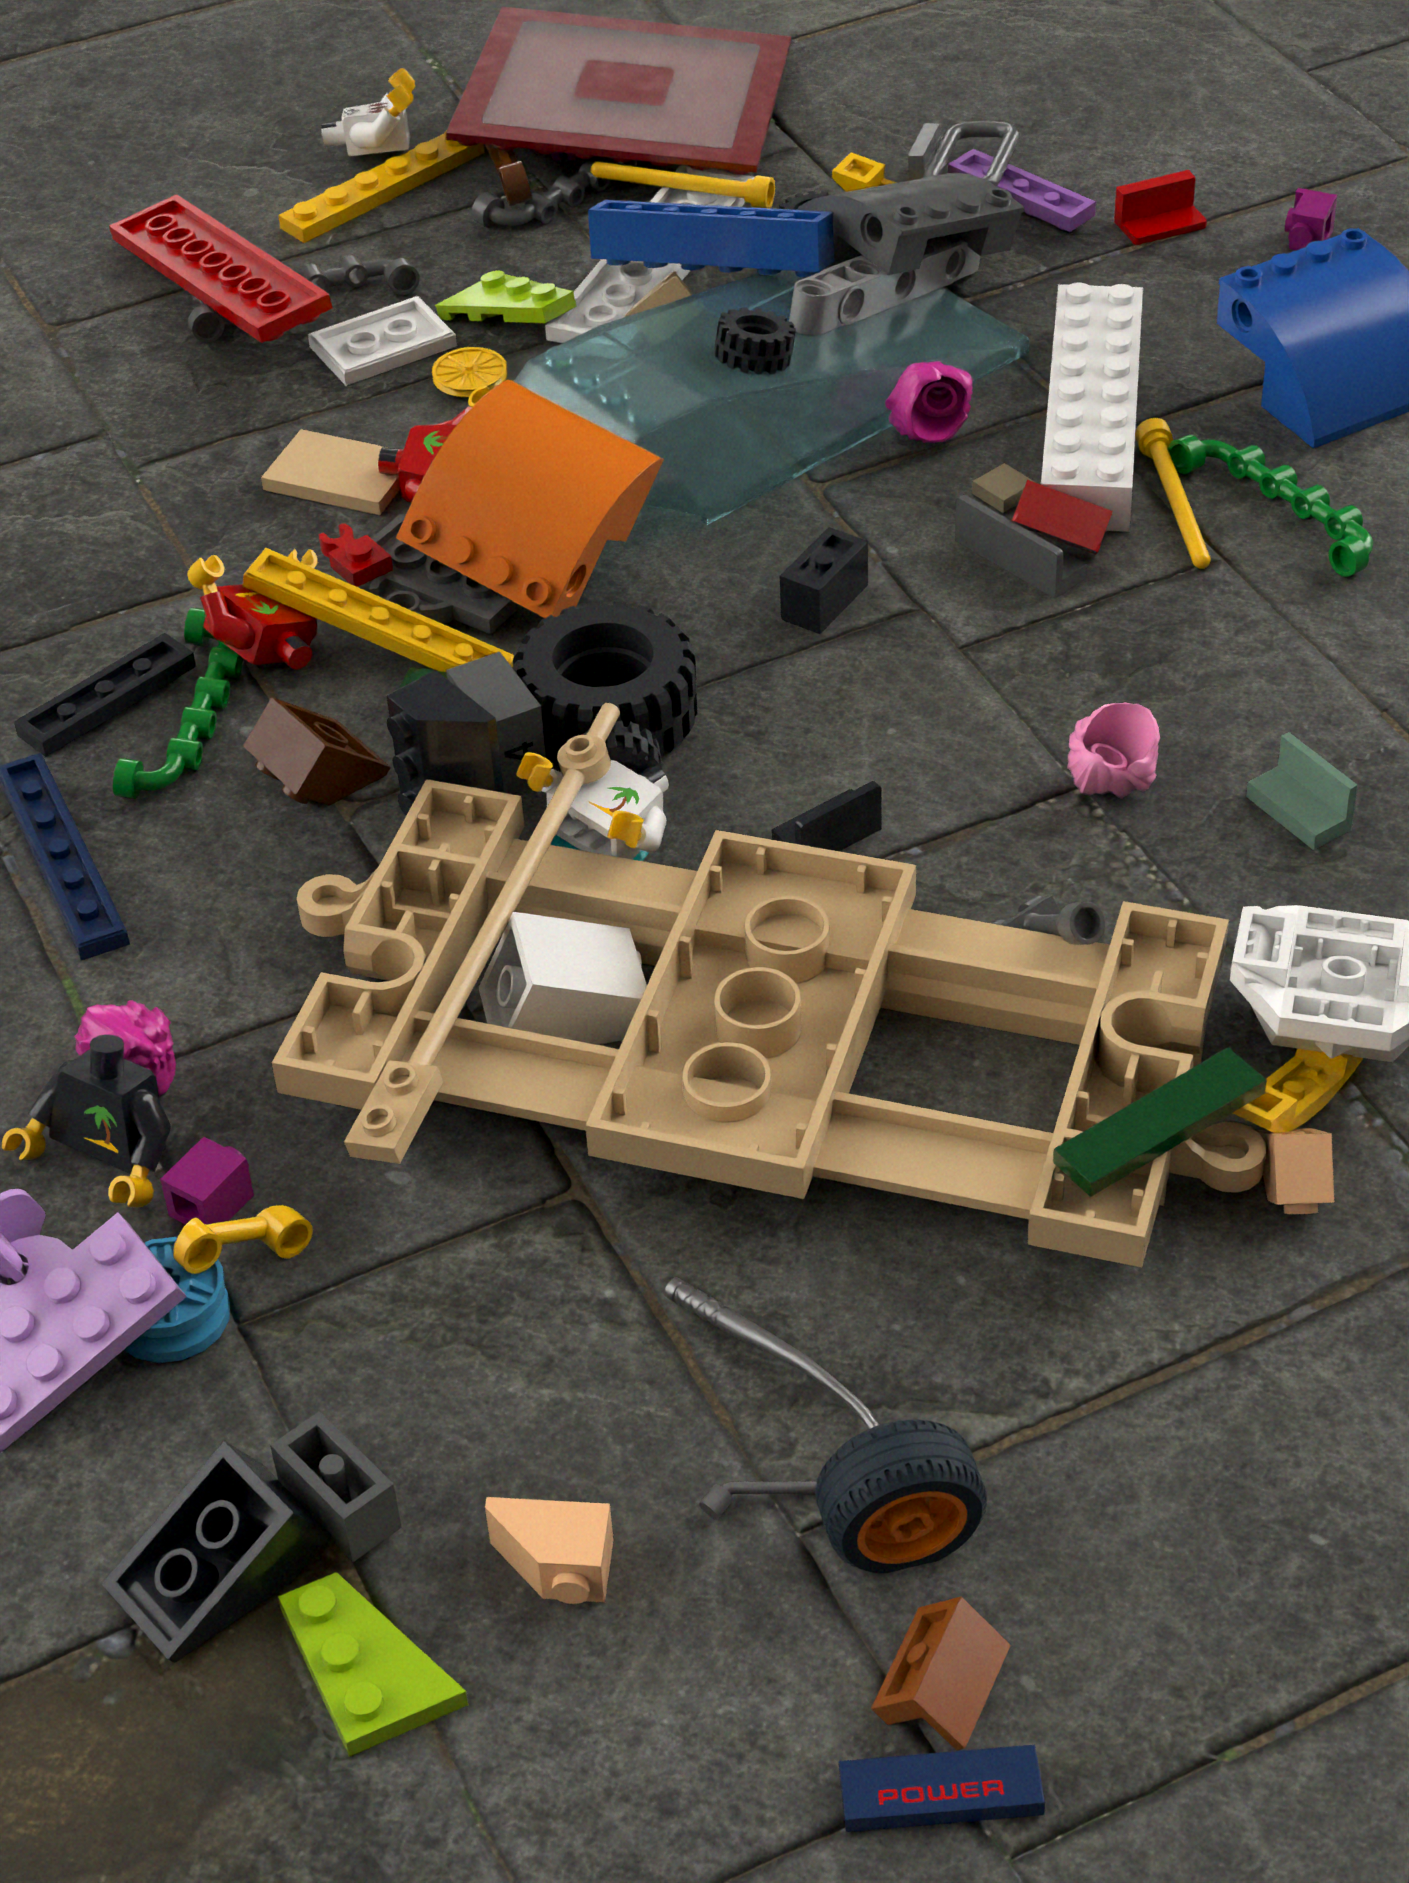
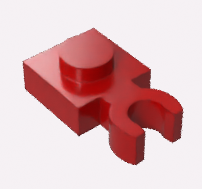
M344 523L338 525L340 538L333 539L329 538L325 533L319 534L321 552L326 557H329L331 568L349 584L359 587L393 571L391 555L368 535L354 539L353 529L349 525Z

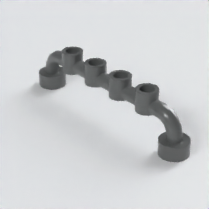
M604 157L597 162L636 167L638 160L617 162L611 157ZM587 160L581 166L579 173L571 178L560 176L554 182L551 190L544 194L532 193V200L526 201L524 206L515 210H505V204L502 199L490 192H484L475 200L471 215L473 220L487 228H492L497 224L506 226L521 225L534 218L544 224H548L557 214V204L563 202L570 207H576L584 198L585 187L589 185L598 191H603L607 188L611 179L593 176L591 166L595 162Z
M347 255L341 259L337 269L323 272L318 265L310 264L305 266L300 273L301 276L310 282L318 278L313 284L326 292L329 287L345 283L351 287H360L365 284L368 278L384 275L386 283L394 293L407 295L417 288L420 281L418 270L411 261L405 258L395 260L376 259L361 262L357 256ZM353 269H357L354 273L350 274ZM205 303L195 308L189 315L188 325L197 340L208 343L217 340L224 331L223 319L218 312Z

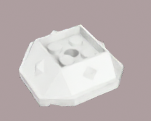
M1300 905L1276 906L1267 910L1262 909L1260 906L1243 907L1232 959L1230 981L1250 1003L1271 1045L1324 1052L1331 1059L1343 1053L1353 1055V1057L1393 1062L1409 1046L1408 920Z

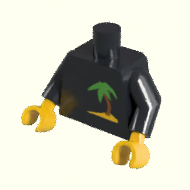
M99 1035L91 1040L88 1051L75 1060L64 1062L59 1067L28 1112L32 1119L26 1128H12L7 1131L2 1139V1148L4 1151H14L21 1145L24 1138L26 1146L19 1160H32L40 1157L46 1147L45 1137L42 1132L47 1126L50 1128L49 1138L129 1173L130 1176L120 1175L113 1179L108 1190L109 1199L113 1203L127 1202L128 1207H143L150 1203L153 1198L154 1189L147 1176L149 1171L155 1172L161 1154L166 1149V1141L170 1133L171 1124L160 1103L157 1080L153 1072L124 1059V1042L121 1038L115 1035Z

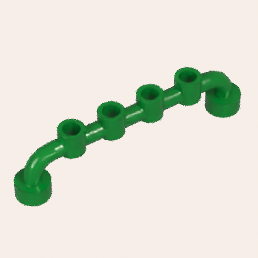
M1186 435L1170 443L1168 450L1177 472L1187 474L1201 468L1205 463L1206 457L1220 459L1227 463L1230 473L1235 478L1241 479L1247 476L1259 483L1261 492L1267 498L1273 499L1279 496L1291 503L1294 513L1299 518L1313 517L1323 523L1327 534L1331 538L1341 539L1333 543L1329 549L1330 564L1339 575L1349 577L1367 567L1374 541L1371 534L1362 527L1363 517L1357 507L1348 505L1339 510L1330 507V497L1323 486L1314 485L1305 490L1297 486V475L1293 468L1289 465H1282L1272 470L1265 466L1264 453L1256 445H1250L1238 450L1225 442L1199 440L1194 435Z
M194 607L189 609L184 626V640L186 644L206 647L210 638L216 640L203 627L206 617L204 609ZM218 641V647L211 649L208 669L205 676H200L197 680L194 700L191 706H186L183 711L181 728L177 737L170 739L165 764L158 770L144 771L142 761L120 758L113 775V794L115 796L136 799L140 790L154 791L171 785L182 774L184 768L191 770L199 769L203 756V744L196 740L198 737L212 739L216 728L217 715L216 711L210 709L211 707L226 708L230 695V682L224 680V678H239L243 666V658L220 641Z

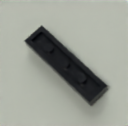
M163 633L15 720L14 725L17 736L47 757L195 668L194 652L168 634Z

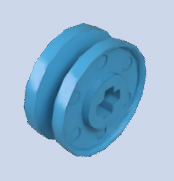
M177 1237L151 1239L144 1242L187 1297L127 1346L124 1351L137 1359L156 1363L180 1361L205 1351L221 1337L230 1319L228 1291L225 1288L223 1266L218 1259L206 1271L192 1274L174 1260L173 1251Z

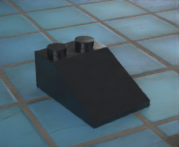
M224 1441L101 1584L164 1656L176 1663L291 1584L332 1535L262 1463Z

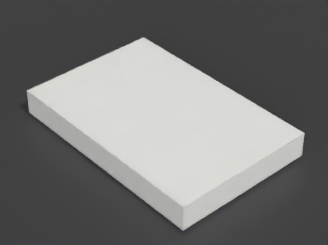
M419 296L308 334L310 348L345 386L457 347L456 334Z

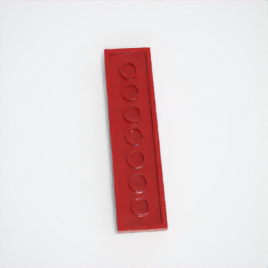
M177 194L109 225L114 241L261 343L276 340L285 331L300 324L311 323L317 320L320 314L333 308L329 293Z

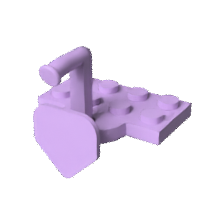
M11 1189L0 1193L1 1452L187 1297L130 1224L118 1212L72 1250L58 1238L39 1235L45 1219V1211L26 1191ZM8 1278H10L11 1285H7Z

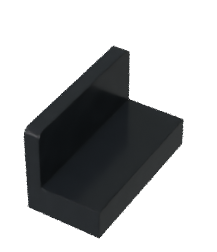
M871 781L856 790L849 789L773 828L772 840L841 851L882 829V788L875 781Z

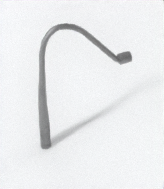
M678 1277L671 1279L667 1284L664 1294L669 1300L678 1305H683V1308L696 1313L697 1316L705 1321H710L715 1327L800 1369L852 1408L868 1429L879 1425L873 1414L861 1400L826 1370L796 1348L731 1308H728L726 1305H721L714 1298L707 1297L702 1291L695 1290L694 1287ZM729 1482L722 1486L715 1484L701 1500L699 1506L710 1517L718 1519L733 1501L731 1496L733 1494H816V1482Z

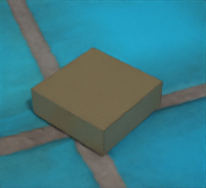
M1004 463L972 482V494L1004 513L1018 505L1026 481H1035Z

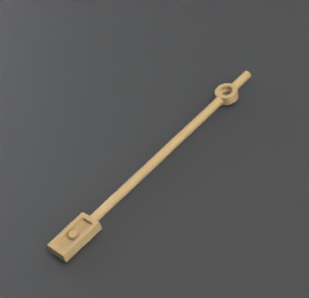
M603 704L587 734L572 737L558 751L557 759L563 778L409 1062L391 1060L387 1062L344 1141L350 1157L401 1163L444 1082L438 1066H432L437 1054L582 784L599 780L610 769L611 760L605 741L620 715V710L614 704Z

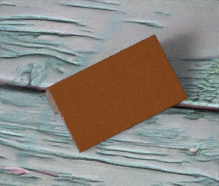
M962 1597L919 1607L871 1709L887 1725L923 1718L954 1749H965L1011 1645Z

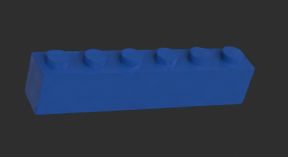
M604 200L588 209L591 259H606V263L612 266L626 265L631 263V261H640L647 268H660L667 266L668 263L681 264V269L699 270L707 265L718 266L720 272L726 273L739 272L743 268H756L757 273L761 275H773L782 272V270L795 271V275L798 277H809L819 273L834 262L833 212Z

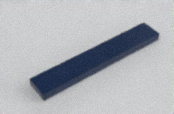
M42 753L0 765V786L81 961L130 945L127 930Z

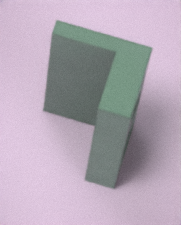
M1288 732L1281 736L1278 766L1248 781L1246 797L1312 850H1315L1351 831L1358 785Z

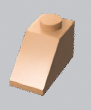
M1313 1128L1294 1129L1282 1133L1256 1130L1261 1134L1266 1143L1263 1178L1268 1201L1274 1204H1283L1284 1214L1318 1213V1203L1334 1202L1331 1133Z
M497 1497L486 1498L485 1511L491 1545L543 1599H556L567 1604H579L585 1601L605 1602L613 1547L610 1504Z

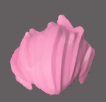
M1126 702L1106 704L1093 711L1089 717L1076 722L1075 731L1069 736L1070 751L1068 753L1067 768L1071 771L1074 785L1081 794L1090 796L1095 793L1104 795L1109 792L1122 799L1135 789L1142 792L1149 789L1157 776L1155 770L1160 734L1157 721L1148 708Z

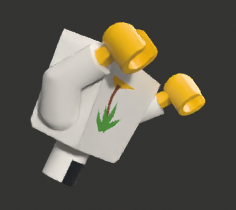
M525 753L516 775L521 779L528 780V786L533 791L546 793L548 806L563 778L562 772L552 769V763L545 757L536 753ZM611 760L610 769L602 778L592 783L582 784L556 835L582 851L633 859L641 850L646 852L656 851L660 847L667 821L663 813V792L669 786L666 775L659 767L650 765L639 774H636L619 762Z

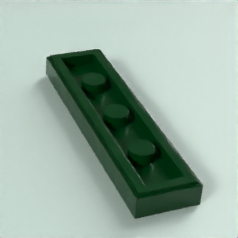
M1227 1047L1054 1148L1053 1163L1091 1197L1265 1094L1267 1080Z

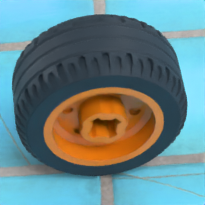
M908 1419L889 1422L854 1436L839 1447L829 1458L818 1475L815 1488L816 1503L830 1544L836 1554L845 1563L853 1567L875 1573H890L943 1559L961 1547L973 1535L981 1523L987 1508L986 1488L967 1442L951 1427L927 1420Z

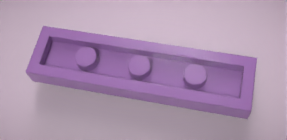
M972 149L948 164V173L971 174L982 178L986 175L994 157ZM1008 164L997 186L1010 192L1012 198L1025 207L1024 212L1027 215L1042 219L1061 230L1071 232L1095 216L1096 201Z

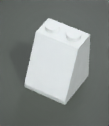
M513 912L479 986L487 1024L595 1045L623 1040L647 987L641 968V954L639 951H636L630 928Z

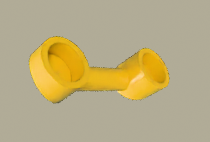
M284 1205L268 1207L257 1214L256 1217L206 1225L200 1219L193 1218L183 1227L174 1245L173 1257L187 1272L198 1274L209 1269L217 1261L222 1251V1245L260 1239L281 1258H292L301 1253L309 1244L313 1228L311 1223L300 1213Z

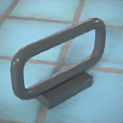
M971 121L950 127L941 137L940 123H924L908 154L909 179L915 180L941 175L958 140L970 137H999L1003 139L986 175L982 177V179L998 186L1019 142V130L1014 125L1006 122Z

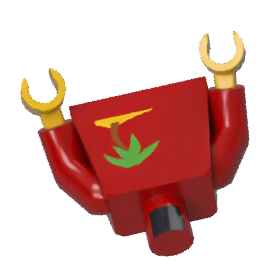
M487 386L475 389L468 399L470 407L465 408L452 420L436 425H416L412 427L404 449L381 448L378 458L379 473L398 475L402 498L407 502H412L422 479L450 433L465 414L484 395L491 391Z
M294 549L287 557L299 562L297 551ZM309 549L303 555L301 563L315 568L318 563L316 553ZM216 555L210 556L205 562L202 558H199L191 565L187 573L188 580L194 587L203 590L204 596L200 597L206 615L203 627L216 640L223 642L246 661L255 665L286 662L292 669H301L309 663L312 658L310 644L315 639L318 631L317 618L245 588L243 584L216 586L215 581L224 573L223 562Z

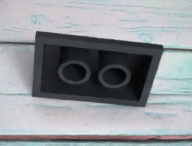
M436 670L387 695L390 717L387 719V727L393 738L395 752L392 763L399 780L400 794H398V803L405 816H407L426 779L504 793L496 718Z

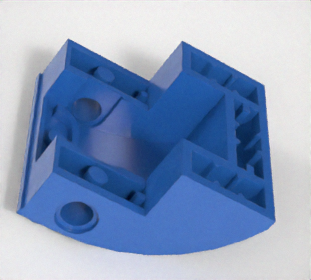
M1360 228L1346 229L1338 236L1324 241L1311 242L1302 249L1288 254H1277L1271 260L1255 266L1241 267L1235 273L1219 278L1220 290L1217 324L1265 362L1261 406L1313 449L1409 412V271L1395 255L1366 234V232Z

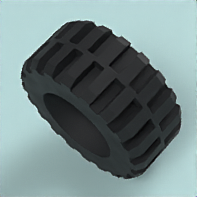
M613 601V605H601L600 602L587 603V607L579 609L572 606L563 609L557 617L550 615L543 619L538 625V630L532 628L515 651L512 668L541 706L546 758L559 765L557 754L560 748L572 737L584 735L590 729L599 710L605 703H611L618 707L620 715L617 721H623V727H628L632 722L639 725L640 732L645 728L652 733V739L656 738L659 744L661 758L664 755V751L671 753L683 741V737L685 738L695 724V716L698 712L694 648L690 644L688 636L678 625L675 626V623L662 613L657 616L654 615L651 608L642 605L633 608L629 607L627 602ZM619 762L628 769L635 766L631 763Z

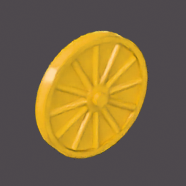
M482 347L459 348L445 353L435 361L432 366V379L434 385L446 394L470 397L471 393L478 387L487 386L492 390L504 382L508 375L507 363L501 354L491 349Z

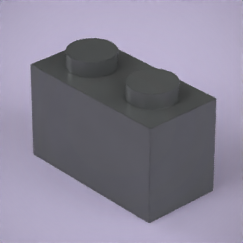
M320 1411L270 1445L277 1478L280 1483L332 1535L329 1539L352 1562H355L402 1528L394 1484Z

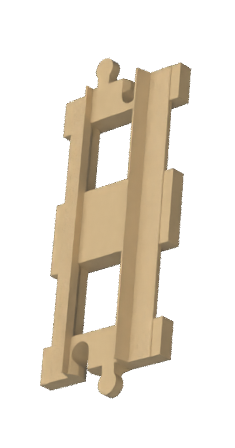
M426 779L383 860L365 882L356 885L347 877L326 874L314 877L305 882L299 889L296 899L302 926L309 933L322 937L344 934L343 952L346 967L350 972L356 975L387 980V982H370L323 972L320 973L272 1061L278 1093L362 1110L389 1060L409 1062L528 843L526 840L518 839L524 828L521 796ZM715 830L698 871L550 845L514 911L630 928L636 951H639L641 954L642 963L654 965L655 969L619 1049L457 1018L432 1066H438L444 1081L434 1099L435 1101L585 1130L588 1156L800 1199L805 1198L811 1179L814 1176L1029 1219L1028 1245L1137 1267L1143 1266L1159 1205L1164 1206L1169 1173L1199 1178L1211 1188L1222 1192L1237 1193L1249 1190L1259 1183L1264 1173L1266 1143L1260 1133L1251 1126L1239 1122H1221L1209 1126L1091 1197L1053 1163L1054 1148L1201 1063L1206 1024L1226 951L1228 919L1123 901L1110 945L1097 942L1089 945H1073L1058 935L912 910L911 907L916 896V865L719 830ZM879 1009H890L1080 1045L1054 1133L849 1094Z

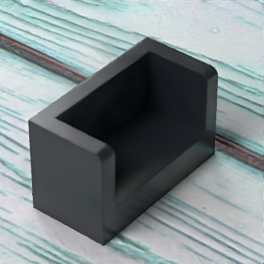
M828 527L780 575L782 620L821 634L868 586V541Z

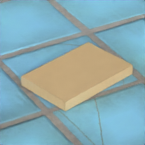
M302 429L261 477L263 490L376 515L382 514L401 488L398 475L379 473L378 458L380 450L384 446Z

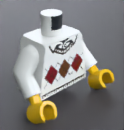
M404 68L396 71L388 80L394 89L389 94L386 93L381 102L345 108L342 113V121L321 124L324 146L330 147L346 144L348 156L409 149L410 132L406 108L413 102L412 91L415 88V81Z

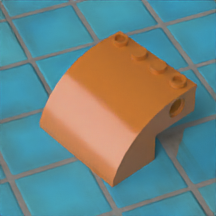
M508 379L484 395L450 433L422 479L396 539L543 618H547L550 615L557 617L563 609L572 606L576 608L606 541H627L664 459Z

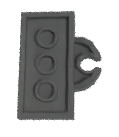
M402 514L398 515L371 538L391 555L393 571L367 582L370 585L369 592L444 625L452 620H457L488 634H492L522 607L516 602L396 539L405 518Z

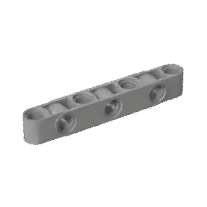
M956 234L928 239L920 269L887 275L865 256H858L797 281L794 286L789 322L794 324L797 333L804 335L824 334L978 271L980 256L967 246L968 244Z

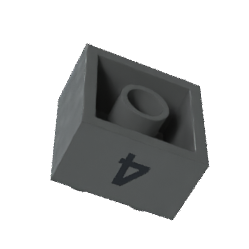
M501 652L446 670L447 679L496 718L504 793L512 794L529 788L528 780L519 778L516 773L525 753H536L546 758L540 704Z

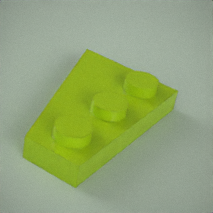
M503 271L488 272L481 276V281L435 305L438 317L441 320H452L459 313H467L469 321H483L487 317L503 314L504 322L547 323L577 307L574 292L571 290L555 287L552 283L543 284L531 281L528 277L507 275Z
M337 1572L278 1596L281 1611L349 1757L468 1706L466 1691Z

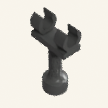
M1036 895L1021 904L1018 909L1020 913L1007 921L997 919L991 923L1061 935L1066 942L1073 945L1093 944L1101 938L1105 929L1103 912L1096 904L1092 902H1073L1066 905L1060 912L1053 895L1045 897Z

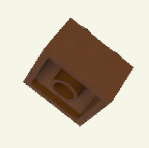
M271 697L243 745L258 760L255 766L264 774L280 780L284 784L282 791L290 798L302 804H307L309 800H313L330 806L385 777L391 769L387 763L338 720Z

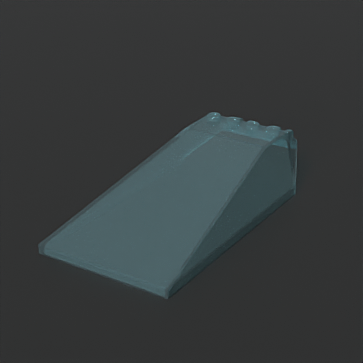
M782 270V272L773 275L755 274L597 326L528 360L515 379V382L662 457L664 461L643 505L701 516L702 522L708 525L893 426L889 423L891 410L885 407V400L896 386L899 377L910 364L940 361L944 365H951L967 371L971 375L973 382L1029 353V338L941 287L824 334L804 335L796 332L791 364L782 372L777 370L775 374L763 372V375L755 374L754 371L744 373L740 372V368L731 369L727 367V363L719 362L718 357L714 355L716 331L720 315L722 313L728 314V310L731 309L740 311V308L745 307L749 310L760 308L762 312L773 311L776 312V316L783 315L788 318L787 322H789L795 283L807 277H798L795 275V271Z

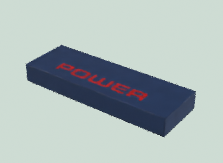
M1035 1744L839 1761V1778L846 1832L1044 1815L1045 1800Z

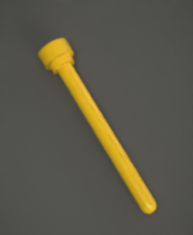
M595 162L591 166V173L597 178L744 198L746 203H751L752 208H771L775 195V181L772 177L757 175L754 179L749 178L747 182L606 162Z
M1147 419L1139 424L1135 431V439L1142 454L1153 459L1192 563L1196 568L1204 569L1210 564L1211 558L1168 450L1170 443L1173 441L1172 433L1167 422L1163 419Z

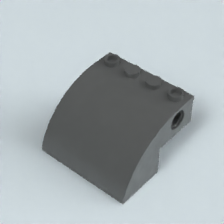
M947 173L818 197L804 203L796 210L833 212L834 262L825 269L863 255L887 275L920 269L927 240L931 238L956 234L979 256L1009 251L1021 213L1024 212L1025 207L1013 199L1010 192L998 188L987 180L971 174Z

